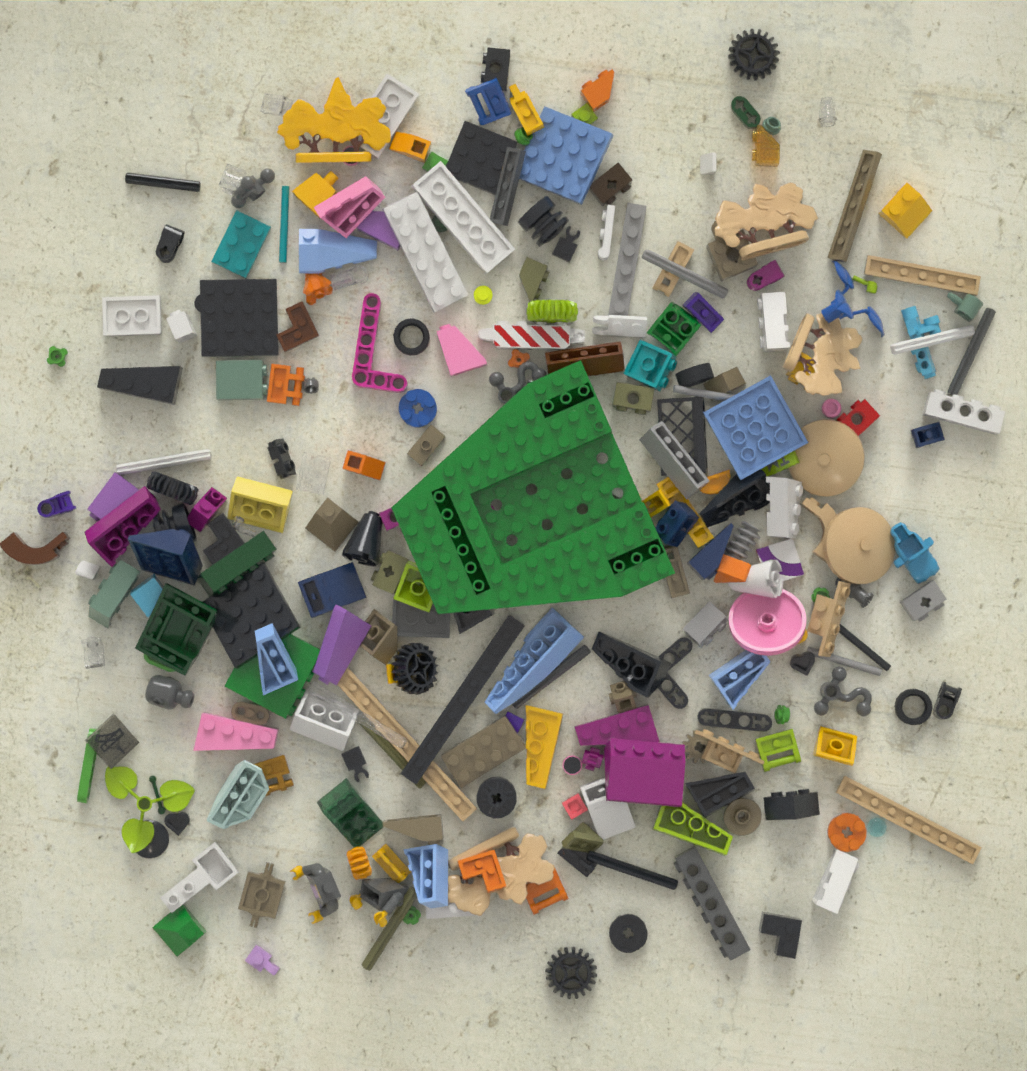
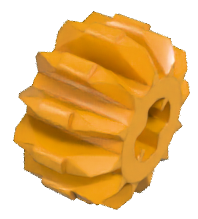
M361 846L347 851L346 855L354 879L362 880L371 876L372 870L365 848Z

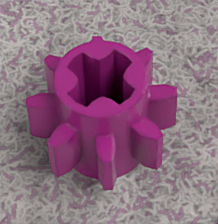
M591 747L590 751L585 749L581 761L582 764H586L585 769L594 771L595 767L600 769L604 756L599 754L600 749Z

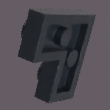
M224 513L208 523V526L218 540L204 549L203 552L213 565L244 544V541Z

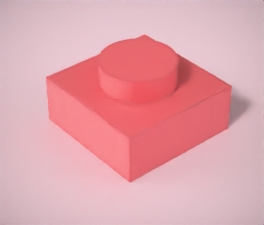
M578 793L562 802L571 820L588 810Z

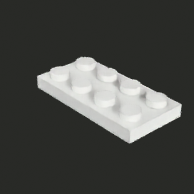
M386 74L371 98L377 97L385 105L386 110L383 117L379 119V122L390 129L392 139L417 100L419 93ZM359 135V136H358V141H361V140H362V136ZM364 143L360 148L370 152L371 155L379 159L389 143H385V146L380 151L374 150Z

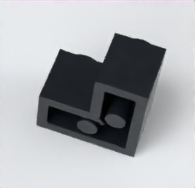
M799 789L798 793L797 791H788L786 795H783L782 791L771 792V796L763 797L766 820H795L820 815L818 792H810L809 789Z
M762 912L759 931L760 933L777 936L774 953L777 956L796 959L802 920L796 917Z

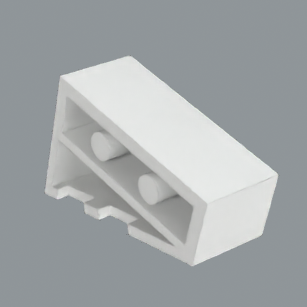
M836 848L834 849L812 899L816 905L838 914L844 901V895L851 885L852 874H855L859 867V863H857L858 858Z

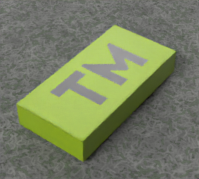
M793 451L765 466L762 470L767 477H770L800 462L796 452Z

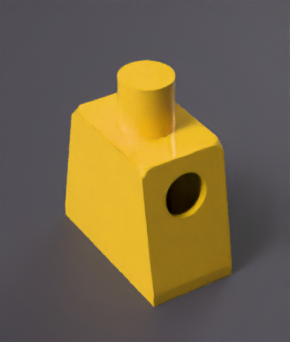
M332 171L324 178L315 173L296 187L292 193L320 219L314 207L337 194L332 185L339 178Z

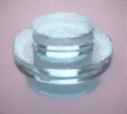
M873 818L867 824L869 834L874 837H880L886 832V823L881 818Z

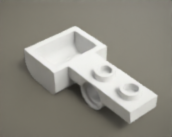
M216 842L192 860L198 867L196 870L160 897L171 913L209 883L217 890L239 873L238 869Z

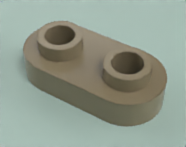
M237 702L231 709V714L235 720L263 725L270 718L269 710L256 704ZM239 708L245 709V713L243 715H240L238 713ZM258 712H262L264 714V717L262 719H259L257 717Z

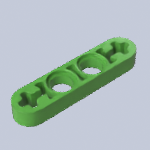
M90 728L88 732L77 795V802L87 804L89 800L99 743L95 742L96 734L100 735L99 729Z

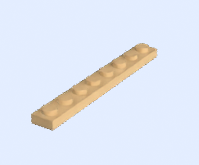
M845 775L836 790V793L971 864H974L982 848Z

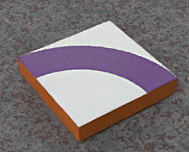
M793 539L756 550L760 563L768 560L779 561L782 568L779 576L783 578V581L804 575Z

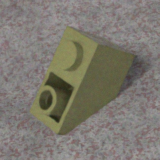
M526 257L519 273V278L530 302L534 301V299H539L542 289L539 288L541 282H546L550 272L547 271V265Z

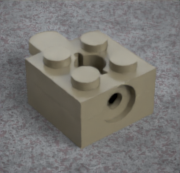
M714 221L711 231L716 241L708 243L706 248L720 281L722 282L757 267L756 258L742 260L739 250L749 245L748 240L741 239L740 244L736 247L726 245L723 238L715 236L714 229L717 223ZM740 230V232L745 235L744 230Z

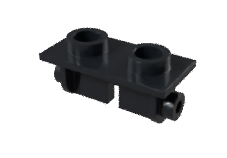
M284 438L269 442L267 449L271 459L275 460L278 458L279 462L273 464L277 476H280V479L295 475V464L290 458L289 447Z
M563 846L557 852L558 855L585 877H588L597 866V864L586 860L588 854L586 852L565 849Z

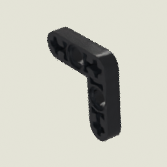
M680 638L658 657L664 659V655L667 653L674 655L675 660L671 664L670 670L691 652L692 642L688 638ZM681 641L683 643L687 641L688 650H681L679 654L682 656L678 658L677 654L671 649L675 647L677 650L680 647L679 643ZM667 673L665 680L672 682V689L664 691L661 685L658 689L675 708L683 709L688 704V697ZM677 688L679 691L675 693L679 697L684 696V704L676 705V698L673 695L669 698L668 694L673 693Z

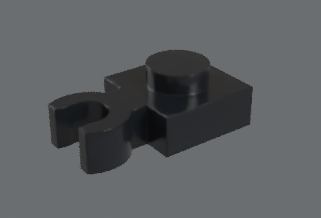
M570 226L566 229V239L560 237L552 255L569 263L578 246L573 241L577 240L580 236L579 230L575 236L570 235Z
M359 746L341 754L348 771L355 770L354 778L356 782H360L358 778L359 773H364L366 778H369L368 771L362 767L367 762Z

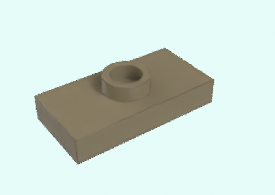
M430 424L407 455L422 466L446 436Z

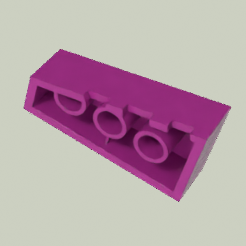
M146 486L142 487L84 532L88 544L113 567L116 563L115 560L127 550L126 547L130 544L128 537L130 535H137L143 527L146 528L161 510L157 498Z
M648 704L574 726L580 746L606 745L610 738L660 742Z

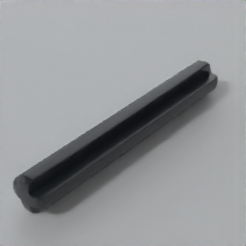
M126 173L125 182L128 184L199 192L201 187L199 181L136 173Z

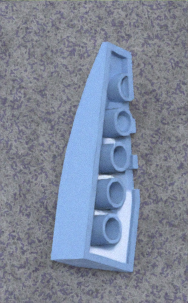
M552 607L523 640L525 644L520 651H516L513 663L510 667H506L504 677L501 681H497L485 703L495 714L513 704L544 680L579 644L584 636Z

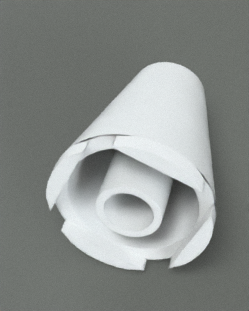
M768 560L752 565L746 582H728V586L733 591L777 598L783 590V578L779 576V572H782L781 565L778 560Z

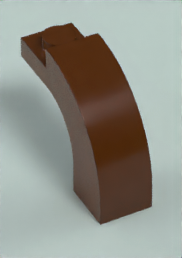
M13 532L0 543V547L16 561L40 565L59 558L60 555L56 550H62L69 544L67 541L70 537L66 532H62L47 545L40 548H32L17 533Z

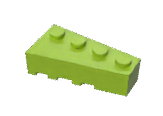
M682 803L681 807L660 805L652 830L723 856L727 855L733 836L687 807L684 803Z

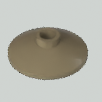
M739 798L726 807L724 812L725 826L730 832L739 836H745L754 832L760 825L762 818L760 807L756 802L748 798ZM744 812V816L739 818L738 814Z

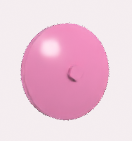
M784 589L777 598L743 593L731 606L729 629L734 640L745 650L758 655H778L789 651L802 639L806 629V613L798 598Z

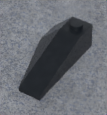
M760 469L742 480L736 474L699 513L707 528L727 521L731 516L745 515V511L751 509L756 511L769 504L770 501L766 499V494H770V483H766L767 476L764 471Z
M598 632L592 646V650L605 664H608L616 672L615 674L627 683L631 690L647 698L664 682L671 666L670 662L602 632Z

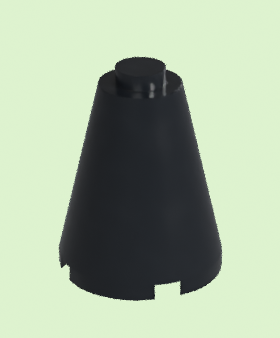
M373 511L364 513L343 549L342 556L350 561L355 559L358 561V564L375 567L379 564L382 532L380 514Z

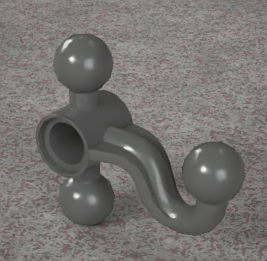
M269 168L262 170L259 179H256L253 175L243 177L240 186L233 193L231 204L235 208H242L248 197L252 201L258 199L266 191L262 185L264 183H271L275 179L274 171Z
M524 362L517 370L518 384L512 388L505 387L503 383L504 377L500 372H493L489 376V382L492 386L498 388L500 402L506 404L508 401H504L501 398L502 392L509 390L512 393V397L515 396L526 385L525 371L527 369L532 370V379L534 381L546 376V371L539 368L533 362Z
M836 667L832 671V681L825 682L821 686L820 693L823 698L815 703L814 711L817 715L823 716L829 710L828 703L830 700L838 699L842 702H850L857 696L863 695L864 701L857 705L856 711L860 716L864 717L871 712L872 695L870 691L863 687L856 688L847 695L841 693L838 684L846 678L847 672L843 667ZM829 686L834 687V694L832 696L826 694Z

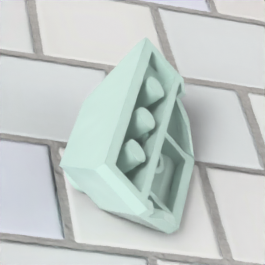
M246 760L237 764L217 794L207 821L222 829H226L229 826L251 819L269 791L262 768Z

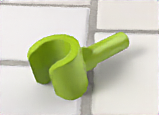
M853 276L852 280L867 286L866 292L876 294L878 287L876 282Z

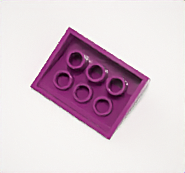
M609 739L604 747L606 801L673 807L682 806L686 763L685 745Z

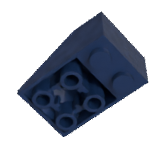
M353 562L298 582L311 618L333 611L335 605L344 607L367 598Z

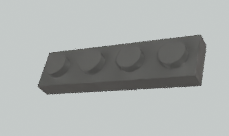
M507 147L490 215V220L493 223L508 226L526 151Z

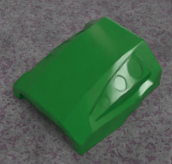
M671 302L647 331V334L654 337L677 356L701 327V324L681 306Z

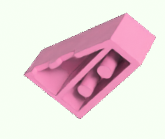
M365 176L318 204L314 209L322 220L347 238L385 196L380 188Z

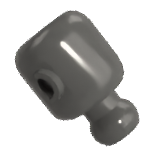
M155 675L150 679L145 693V698L150 704L168 710L174 709L177 704H180L183 708H190L195 696L190 690L182 691L179 681L170 676L165 677L162 675Z

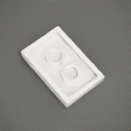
M160 295L102 297L103 336L162 334Z

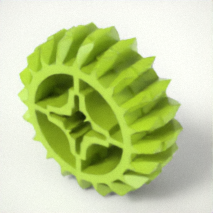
M536 300L528 303L526 315L527 319L532 322L568 323L577 320L578 308L577 303L569 300Z

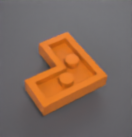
M495 850L457 861L463 880L482 875L487 893L506 888Z

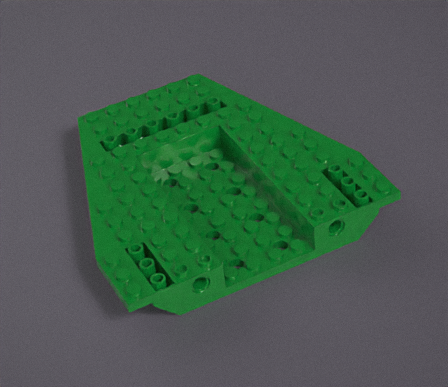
M581 360L524 386L391 507L438 614L623 597L675 574L644 502H642L614 439L612 429ZM599 453L607 455L608 460L606 463H598L596 457ZM568 468L572 471L573 474L570 479H564L561 476L563 469ZM529 484H534L537 487V492L534 495H529L526 492V487ZM615 488L622 489V498L615 499L612 496V491ZM496 499L502 502L501 509L497 511L491 508V502ZM582 503L588 507L587 513L583 515L577 512V506ZM543 520H551L553 527L550 530H544L541 525ZM509 535H515L518 539L517 543L513 546L508 545L506 542Z

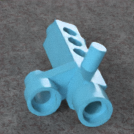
M916 306L901 310L910 339L924 337V334L928 332L930 335L941 332L938 315L924 319V324H921ZM929 347L912 350L911 353L916 355L918 361L915 362L918 373H922L925 379L936 376V369Z

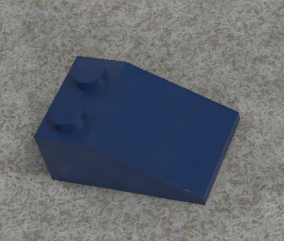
M732 523L728 524L686 563L701 580H710L718 573L716 569L719 567L734 525Z

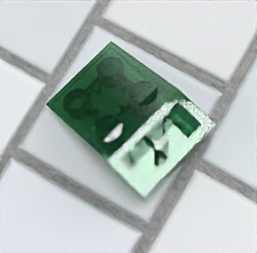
M347 778L317 801L323 814L354 848L360 847L383 828V821Z

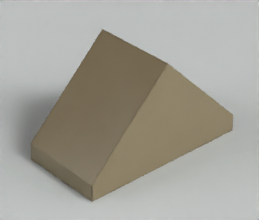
M738 367L721 373L703 385L708 391L728 393L746 383Z

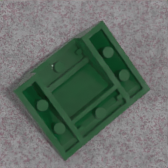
M165 583L135 649L186 676L209 636L216 620L217 610Z

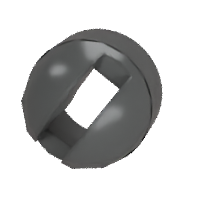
M314 377L312 379L307 378L304 381L303 390L311 394L318 392L319 383Z

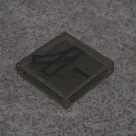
M114 714L85 740L110 769L140 743Z

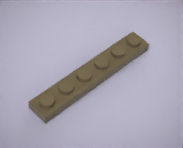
M862 151L827 257L831 260L847 262L882 156L877 151Z

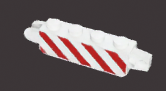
M497 321V324H493V328L478 331L481 341H493V346L496 349L565 350L570 347V344L584 343L585 340L584 330L570 328V326H566V322H555V325H547V322H536V325H528V322L518 321L517 325H509V321Z

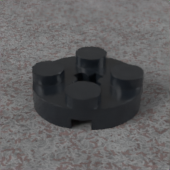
M623 914L617 916L611 923L609 937L617 950L624 953H632L639 950L646 943L648 931L640 917L634 914ZM627 928H631V932L634 933L633 936H629V939L625 938V934H623V931L627 930Z

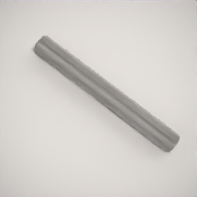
M650 250L643 252L642 259L720 298L726 297L728 293L727 288Z

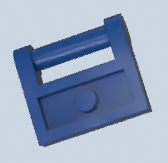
M497 78L465 90L467 97H470L479 116L478 121L480 125H485L511 115L512 111ZM477 94H482L489 109V115L485 114Z

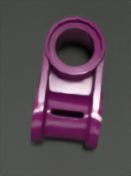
M773 260L752 273L747 279V286L752 291H758L769 284L777 282L785 277L777 261ZM754 278L760 279V282L758 284H753L752 281L754 280Z

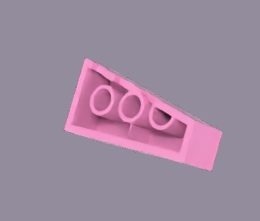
M204 712L201 715L194 751L274 749L279 729Z

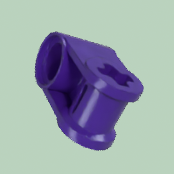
M65 491L41 501L37 507L39 515L44 518H52L77 509L76 506H73L70 497L71 492ZM46 504H50L52 507V511L49 514L42 512V508Z

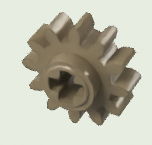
M693 730V736L686 734V737L689 739L688 742L682 741V744L687 746L685 753H689L686 759L689 760L693 757V763L696 764L698 759H700V762L704 764L705 760L702 759V755L709 740L695 734L696 730ZM697 742L703 745L701 751L694 748L697 746Z

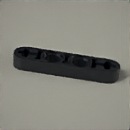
M705 708L700 710L697 715L699 723L704 726L761 732L768 731L772 727L771 718L765 714ZM708 712V715L715 716L714 712H718L716 717L717 724H713L714 720L708 719L707 723H705L701 715ZM725 713L731 718L730 722L726 725L720 722V716ZM743 715L748 716L750 719L749 724L745 727L739 724V718ZM752 716H756L755 720L761 721L765 717V721H768L769 724L765 725L764 728H761L759 724H755V728H751L753 724Z

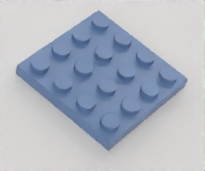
M544 106L540 115L544 128L532 133L533 138L530 140V144L525 147L524 151L526 153L519 179L582 205L614 135Z
M771 375L703 412L740 480L808 443Z

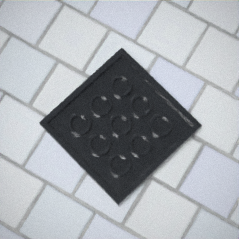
M277 279L200 280L202 357L279 355L278 338L276 336L278 334Z
M263 562L251 573L248 571L242 575L244 578L234 584L232 582L227 585L228 589L218 595L216 593L203 601V603L217 610L213 629L232 664L237 669L258 656L255 638L256 630L273 623L282 640L301 628L268 567Z

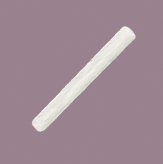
M972 325L895 343L890 346L891 353L895 355L974 335L975 331Z
M209 449L120 464L117 465L116 469L119 475L209 460L211 459V453Z

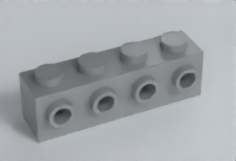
M663 421L650 428L639 439L686 500L698 493L709 482V479Z

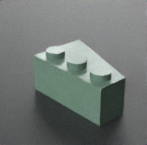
M121 559L118 564L115 563L109 570L110 576L107 580H102L98 587L100 591L97 595L93 594L88 602L90 605L89 617L106 628H109L111 625L110 620L115 613L119 612L120 605L128 597L140 577L139 570Z

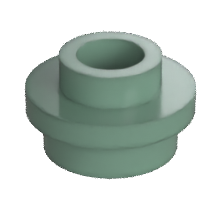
M768 117L763 121L762 127L766 133L776 135L781 130V123L775 117Z

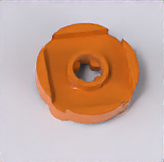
M842 813L830 821L827 829V835L832 845L844 852L858 850L864 843L867 834L865 823L852 813ZM847 827H850L852 835H848V837L845 838L844 834L842 833V830H846Z

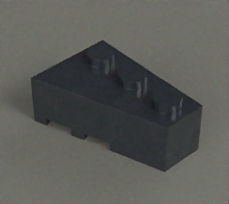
M746 772L685 783L704 818L755 791Z

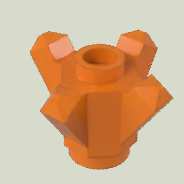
M322 273L305 274L306 282L303 293L306 294V303L313 305L316 303V299L332 294L331 281L324 277Z

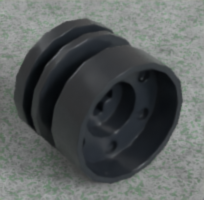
M548 196L538 201L518 221V224L525 232L533 228L535 229L531 236L533 240L541 236L536 242L539 247L552 241L569 222L567 217H563L558 221L563 214L561 211L555 214L551 213L556 205Z
M184 503L172 506V516L170 517L164 509L161 511L163 519H161L159 513L153 518L155 532L170 529L179 531L181 529L191 534L193 542L197 541L195 529L189 525L187 519L189 512Z
M500 776L486 779L479 786L476 795L480 811L493 819L509 815L514 810L517 802L514 785L508 779ZM497 793L501 794L500 798L502 801L494 803L491 796L493 794L497 795Z

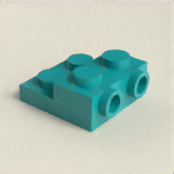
M639 340L623 374L660 392L662 388L664 389L668 385L669 378L667 377L670 371L675 370L677 357L668 351Z

